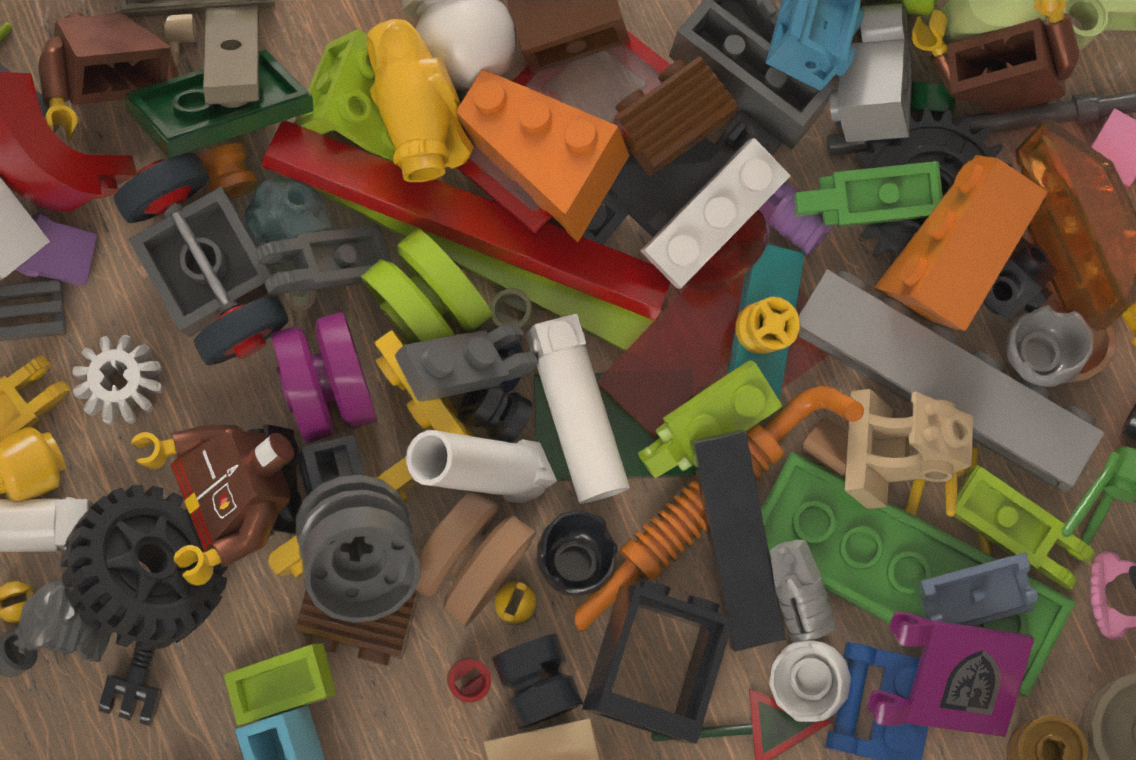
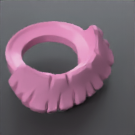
M1104 551L1094 559L1089 582V598L1093 609L1092 613L1097 626L1100 628V632L1110 640L1119 641L1125 637L1128 630L1136 629V615L1126 616L1119 613L1116 609L1110 608L1106 602L1105 586L1122 573L1129 574L1130 567L1136 566V563L1120 560L1118 554Z

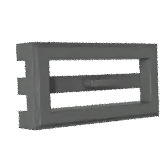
M60 280L0 286V301L52 295V301L0 307V319L52 313L54 317V322L0 327V341L67 334L62 282Z

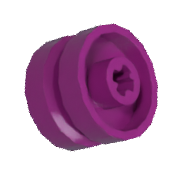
M344 311L317 319L315 332L321 353L313 355L305 331L297 325L271 333L279 364L276 369L289 411L295 414L306 444L333 435L335 425L329 402L335 400L337 401L343 421L349 428L355 429L378 422Z

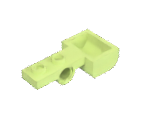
M949 0L940 10L948 19V25L943 38L946 46L947 44L1040 18L1043 22L1048 18V16L1037 12L1034 7V0ZM1067 0V5L1063 13L1070 14L1071 17L1076 18L1082 24L1083 30H1079L1073 25L1079 52L1103 30L1136 31V0Z

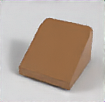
M822 418L802 443V451L834 474L845 477L848 433L829 419Z

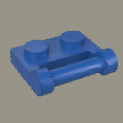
M846 642L843 657L845 660H848L847 665L851 675L848 699L837 711L834 731L827 733L825 749L873 760H922L928 726L907 723L886 726L878 724L873 717L869 741L854 737L868 667L883 668L879 686L880 691L909 699L920 658Z

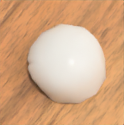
M802 641L788 645L777 656L772 664L769 686L776 704L793 717L795 721L817 722L824 721L833 716L848 699L851 675L846 660L835 648L819 641Z

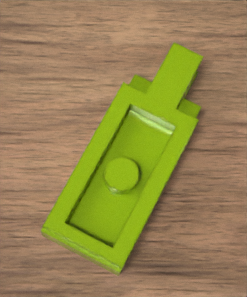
M748 360L663 417L662 419L665 423L655 430L660 438L641 450L638 455L654 478L659 477L677 465L683 471L694 465L690 441L741 429L747 431L783 406L757 364L753 360Z

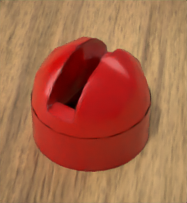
M462 658L450 667L447 674V684L451 693L460 701L476 702L488 693L491 687V675L488 668L478 659ZM477 667L481 674L469 680L459 689L454 682Z

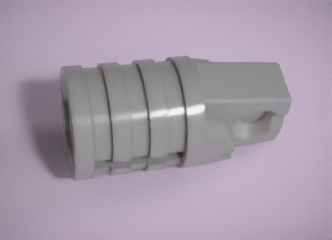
M794 540L777 544L770 550L775 591L780 600L779 605L784 614L785 625L788 627L789 639L793 642L810 641L831 633L835 630L836 624L831 615L832 610L827 601L828 596L823 587L822 576L806 540Z

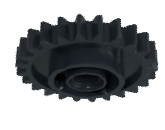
M925 108L921 112L919 122H915L910 115L909 137L865 141L871 153L857 152L853 159L862 169L939 161L941 187L944 197L954 184L957 174L967 162L971 161L976 155L995 158L1003 146L1001 144L992 147L985 146L984 141L989 130L985 128L975 135L969 131L971 118L968 116L959 125H954L952 123L951 110L947 109L939 121H935L930 109ZM927 218L865 224L866 229L858 239L860 242L875 239L877 245L872 256L876 258L886 251L890 252L892 255L891 266Z

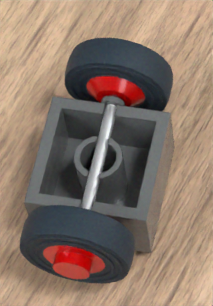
M185 153L166 160L154 161L140 169L135 177L125 183L115 193L114 201L127 223H137L160 214L165 215L166 218L130 237L129 241L179 331L189 337L200 332L194 339V345L205 364L211 366L228 361L234 357H238L239 360L258 352L267 345L266 340L272 337L271 333L280 331L288 323L289 318L276 296L260 298L268 293L264 281L273 276L274 272L269 264L260 265V263H257L254 250L259 245L227 191L221 186L187 206L182 204L197 193L209 180L207 170L200 158L195 153Z

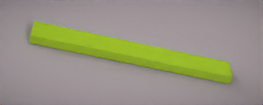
M287 177L404 239L417 228ZM422 230L458 267L502 290L517 289L527 295L533 306L556 318L577 313L583 332L639 361H642L666 316V312L660 310L656 321Z

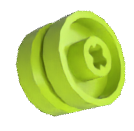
M418 228L397 245L399 260L411 275V278H408L395 264L382 259L360 276L368 291L378 302L380 310L410 343L455 336L450 326L444 320V315L457 328L467 333L476 332L493 318L492 311L474 285L451 258L426 233Z

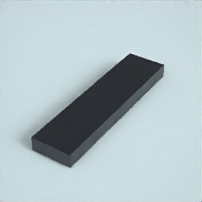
M741 429L692 440L690 444L723 614L734 619L728 638L730 649L736 652L786 640L779 601L775 591L772 564L746 431Z

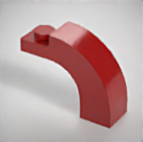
M0 72V177L12 191L40 207L58 212H71L93 199L114 195L119 190L118 185L136 176L137 172L132 155L84 154L63 143L53 133L43 117L32 74Z

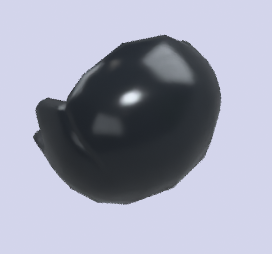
M579 509L560 514L543 530L537 544V563L544 579L555 591L567 596L580 597L598 591L613 576L618 546L613 541L607 530L606 521L602 517Z

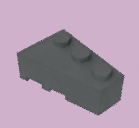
M704 0L677 31L669 57L674 61L682 58L688 65L701 56L712 72L717 75L718 80L723 83L725 89L730 92L731 97L736 100L738 104L737 109L745 112L792 150L823 113L834 88L828 82L820 91L766 64L777 21V9L770 0Z

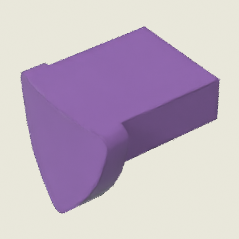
M38 212L33 215L32 219L50 242L17 267L16 270L32 277L40 275L76 286L87 285L97 234L50 221V216Z

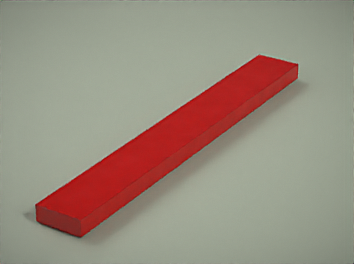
M286 120L280 123L264 154L261 167L654 321L658 317L670 285V281L651 263L585 237H581L579 242H577L566 230L549 223H545L534 234L498 203L437 179L425 182L405 181L402 169L393 162Z

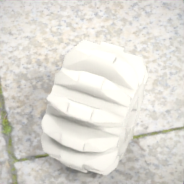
M122 335L116 349H114L113 343L107 336L101 337L99 344L102 353L96 355L88 347L82 351V355L90 362L89 367H73L72 374L86 381L73 389L74 396L78 399L89 398L85 404L84 411L91 417L103 410V421L107 425L115 423L119 410H121L122 416L128 424L135 423L136 415L133 407L139 405L144 411L150 413L154 406L145 397L146 393L156 395L161 394L163 391V386L159 382L150 379L162 372V366L158 361L146 362L152 352L146 344H142L133 350V340L128 335ZM115 370L128 381L121 390L115 385L112 387V383L108 379Z

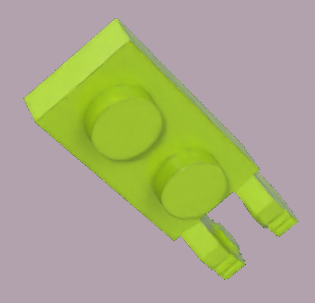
M979 465L972 467L957 490L955 518L1011 556L1026 552L1031 570L1037 569L1043 576L1052 580L1058 586L1072 590L1078 579L1070 570L1047 557V554L1054 543H1056L1073 558L1089 563L1095 554L1091 546L1073 534L1070 537H1064L1061 532L1065 525L1063 522Z

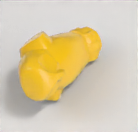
M392 19L375 25L368 31L366 40L370 63L375 75V82L370 88V93L396 149L393 155L394 164L402 169L405 181L425 182L437 179L445 174V167L453 169L465 164L474 148L462 129V124L456 114V110L461 103L442 59L432 58L422 36L412 24L403 19Z

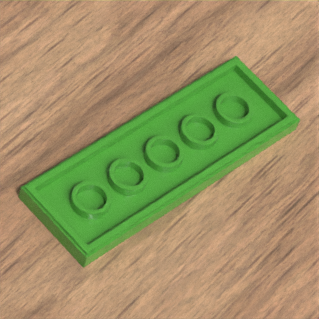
M791 451L761 508L769 554L770 550L779 543L806 540L822 576L824 589L889 625L893 614L897 611L923 617L915 586L922 580L997 560L887 502V507L865 508L845 491L844 478ZM1029 576L1027 577L1031 589H1036L1038 596L1037 602L1033 604L1034 610L974 626L1027 634L1035 639L1019 690V694L1027 697L1032 690L1076 603L1073 599Z

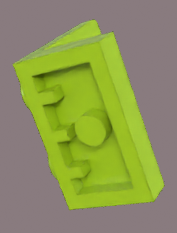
M356 29L326 44L307 90L312 95L314 111L297 116L294 124L319 134L335 130L373 155L394 163L393 155L396 149L385 128L379 109L371 98L370 88L375 82V75L367 50V34L360 29Z

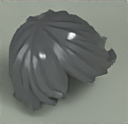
M52 581L31 595L23 606L20 623L14 632L18 635L19 640L15 641L14 645L19 647V653L25 655L28 650H40L42 648H46L49 651H61L63 654L69 655L78 650L83 660L89 659L90 662H100L109 644L110 636L105 639L96 633L101 624L96 618L88 625L80 618L86 607L83 604L73 607L68 599L74 587H64L63 581Z

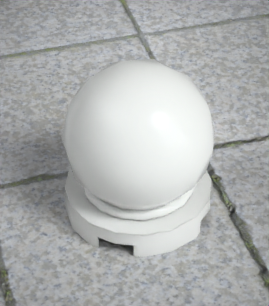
M401 1L404 14L408 17L420 18L416 30L422 36L432 58H441L444 62L455 90L468 92L482 69L498 76H502L509 69L516 54V30L507 7L500 1Z

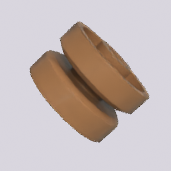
M469 491L440 521L424 543L421 552L418 554L420 580L415 588L423 596L429 598L441 592L455 577L454 583L444 598L443 610L465 627L480 614L494 597L498 589L517 566L536 535L534 530L515 516H512L500 522L486 537L487 531L497 516V503L486 494Z

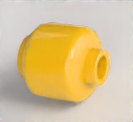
M26 427L0 439V495L4 493L7 499L21 502L28 499H36L59 486L61 482L60 472L66 470V464L57 443L49 432L41 434L33 427Z

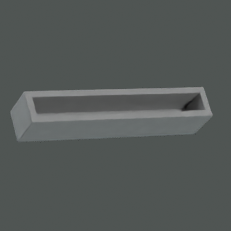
M828 269L826 270L799 315V338L911 403L912 392H918L934 400H946L954 403L956 409L974 416L972 440L1063 494L1074 486L1105 433L1094 426L1096 420L1090 414L1072 405H1068L1064 409L1047 399L1050 393L1044 387L1029 383L1023 378L1020 382L1001 372L1004 366L990 355L980 351H976L974 355L955 345L958 339L946 329L934 324H930L928 328L910 318L912 312L900 302L888 297L880 301L864 291L866 288L865 283L854 275L842 270L836 275Z

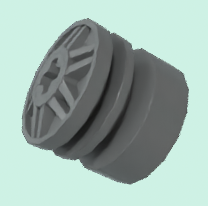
M365 475L339 476L319 485L303 500L296 516V536L299 554L302 559L305 589L317 608L332 618L352 623L375 621L396 612L412 597L420 580L419 556L415 540L412 536L408 509L397 490L383 480Z

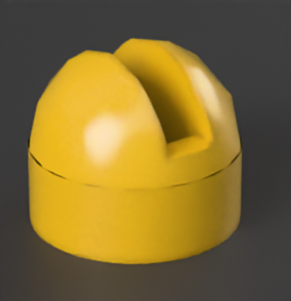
M15 580L0 586V618L11 624H19L22 608L26 602L2 608V600L23 593L26 594L28 600L31 595L36 593L33 587L22 581Z
M512 581L498 589L494 598V607L502 621L511 625H521L529 621L535 614L537 599L530 586L523 582ZM517 588L524 591V595L515 616L506 613V610Z

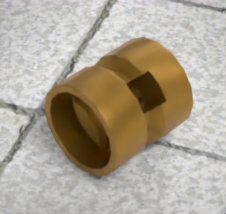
M1046 715L1021 724L1011 734L1007 743L1006 760H1088V743L1082 730L1073 721L1062 716Z

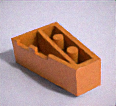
M484 69L480 71L456 110V114L470 142L512 181L515 180L532 196L534 202L544 211L547 210L565 227L567 233L579 242L630 156L619 127Z
M976 155L961 168L952 187L874 288L885 296L900 302L922 320L966 331L1048 192L999 158Z

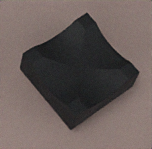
M704 138L655 175L649 177L628 150L630 156L608 192L645 231L654 237L731 158L709 139Z

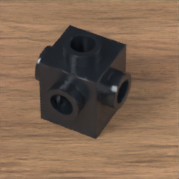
M1021 237L982 303L991 312L1001 315L1009 323L1022 309L1027 313H1031L1051 296L1052 292L1045 285L1059 271L1051 264L1049 256L1041 247L1034 243H1029Z

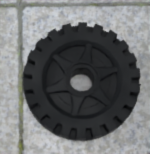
M131 485L126 491L121 487L113 490L107 496L104 495L93 504L79 519L64 544V547L67 549L61 556V567L67 568L62 575L64 587H74L68 599L73 607L81 604L86 607L80 618L87 625L95 618L101 623L96 633L105 639L115 632L117 633L115 644L128 647L134 641H136L137 650H149L155 644L157 649L168 647L173 642H180L196 630L209 617L222 599L220 594L224 591L227 584V577L222 575L228 569V565L222 567L219 563L213 566V574L209 581L202 585H193L187 582L182 575L186 571L193 569L198 561L185 568H180L174 562L175 553L187 545L196 546L204 553L188 509L184 510L180 507L183 496L172 492L166 499H163V488L156 486L150 487L145 493L143 485ZM139 562L145 564L150 572L146 571Z

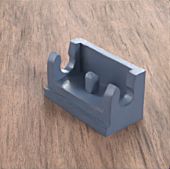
M1026 552L922 580L915 586L923 618L974 627L1034 610L1033 604L1037 602L1038 596L1036 589H1031L1028 581L1027 572L1030 570V564Z

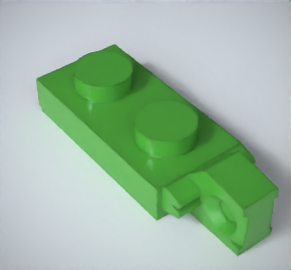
M939 161L833 172L831 176L819 178L820 190L795 192V195H792L795 217L823 214L824 226L837 225V227L928 218L943 198Z

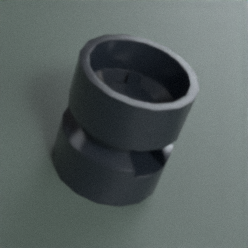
M556 633L528 641L492 658L502 686L511 688L514 692L508 702L519 730L549 720L583 705L573 676L563 674L562 668L567 660Z

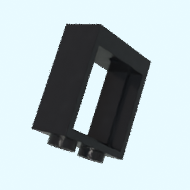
M640 579L638 585L619 586L582 710L677 742L697 744L734 619L718 614L719 604L710 600L688 596L687 602L669 597L671 588L655 581ZM637 607L700 628L675 713L612 693Z

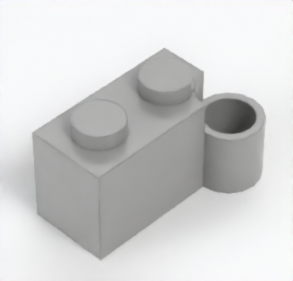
M903 2L862 6L861 9L864 10V17L860 25L862 42L851 43L850 46L854 47L856 51L850 67L843 76H834L836 83H839L838 90H833L830 94L833 122L841 121L846 142L909 137L913 56L908 38L906 9Z

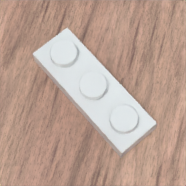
M755 138L749 139L642 248L641 252L676 288H682L791 175Z

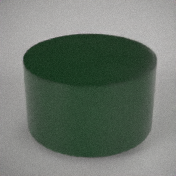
M912 81L911 110L922 112L925 108H929L932 114L942 115L948 109L951 110V114H954L956 98L950 95L945 85Z

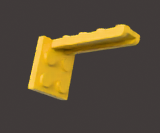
M393 330L374 342L383 354L376 360L378 366L393 386L398 385L402 391L408 390L413 399L406 403V405L424 430L428 428V430L475 437L468 425L459 418L458 411L448 397L418 402L394 356L403 345L410 344V342ZM407 456L377 477V479L383 480L397 490L404 503L410 499L406 492L419 483L413 479L408 471ZM296 535L269 555V566L277 576L287 577L292 573L296 579L303 576L302 559L299 554Z

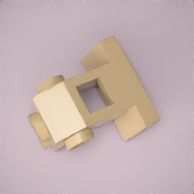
M871 389L851 391V398L863 405L864 414L856 422L849 421L845 491L865 508L887 507L889 482L914 479L945 482L952 479L953 473L971 467L974 416L956 409L954 403L946 400H934L918 392H912L913 416L892 418L893 409ZM910 445L919 452L917 455L909 456Z

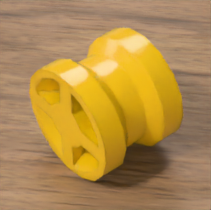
M769 297L746 306L739 313L736 320V335L740 344L754 354H768L790 346L796 340L800 330V318L796 309L789 301L780 297ZM761 318L763 319L762 327H760Z

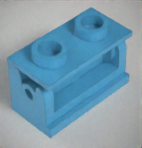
M782 0L766 64L821 91L835 75L843 76L853 61L856 49L850 45L852 37L857 32L864 17V10L859 8L861 0Z

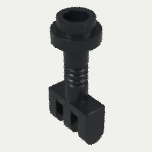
M156 644L149 650H137L136 647L134 648L135 652L132 654L133 657L131 658L126 678L115 675L107 676L99 703V712L110 714L118 694L124 696L119 711L120 718L131 720L138 700L144 702L139 723L147 726L152 725L163 690L146 685L150 672L149 667L151 666V661H153L152 656H154V651L157 648Z

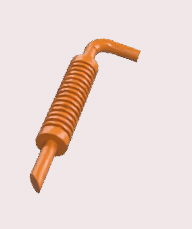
M825 385L812 387L795 396L764 428L756 424L746 431L755 480L758 481L762 477L760 471L763 473L769 471L768 464L774 466L785 455L778 442L802 419H805L819 409H829L850 422H856L864 414L863 405L840 392L837 388ZM691 479L687 483L689 489L683 487L680 490L681 497L677 494L672 497L674 504L669 501L665 504L666 512L660 509L657 512L659 518L657 519L653 516L649 520L651 526L647 524L642 526L643 534L639 531L634 534L636 541L630 538L619 549V552L626 561L598 591L592 593L575 611V625L580 632L585 631L615 602L619 586L632 585L640 576L644 579L655 581L663 573L662 566L665 569L671 566L668 561L669 559L674 562L678 559L676 552L683 554L686 551L684 545L686 544L690 547L694 543L691 539L692 537L695 539L701 537L699 530L707 531L698 480L695 482Z

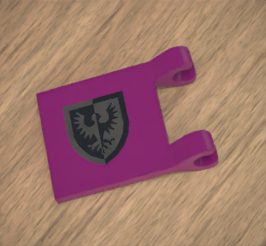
M895 612L892 616L889 630L891 633L896 634V640L901 645L911 647L924 645L909 699L880 690H875L870 694L867 710L874 713V720L878 724L886 726L907 723L1006 737L1035 639L1027 634L938 622L907 612Z

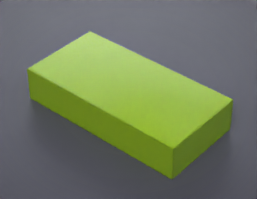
M323 643L311 644L224 674L237 726L248 725L337 696Z

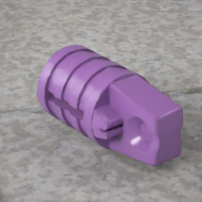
M784 182L756 212L767 222L768 226L772 229L775 228L779 231L780 235L788 238L793 245L800 247L802 252L810 256L823 242L834 225L824 226L823 214L795 217L792 195H795V192L802 191Z

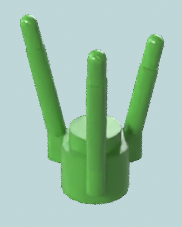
M1118 447L1114 452H1110L1103 470L1062 528L1061 532L1064 537L1072 535L1104 488L1105 492L1081 538V541L1087 543V545L1091 544L1114 499L1129 503L1135 501L1136 449Z

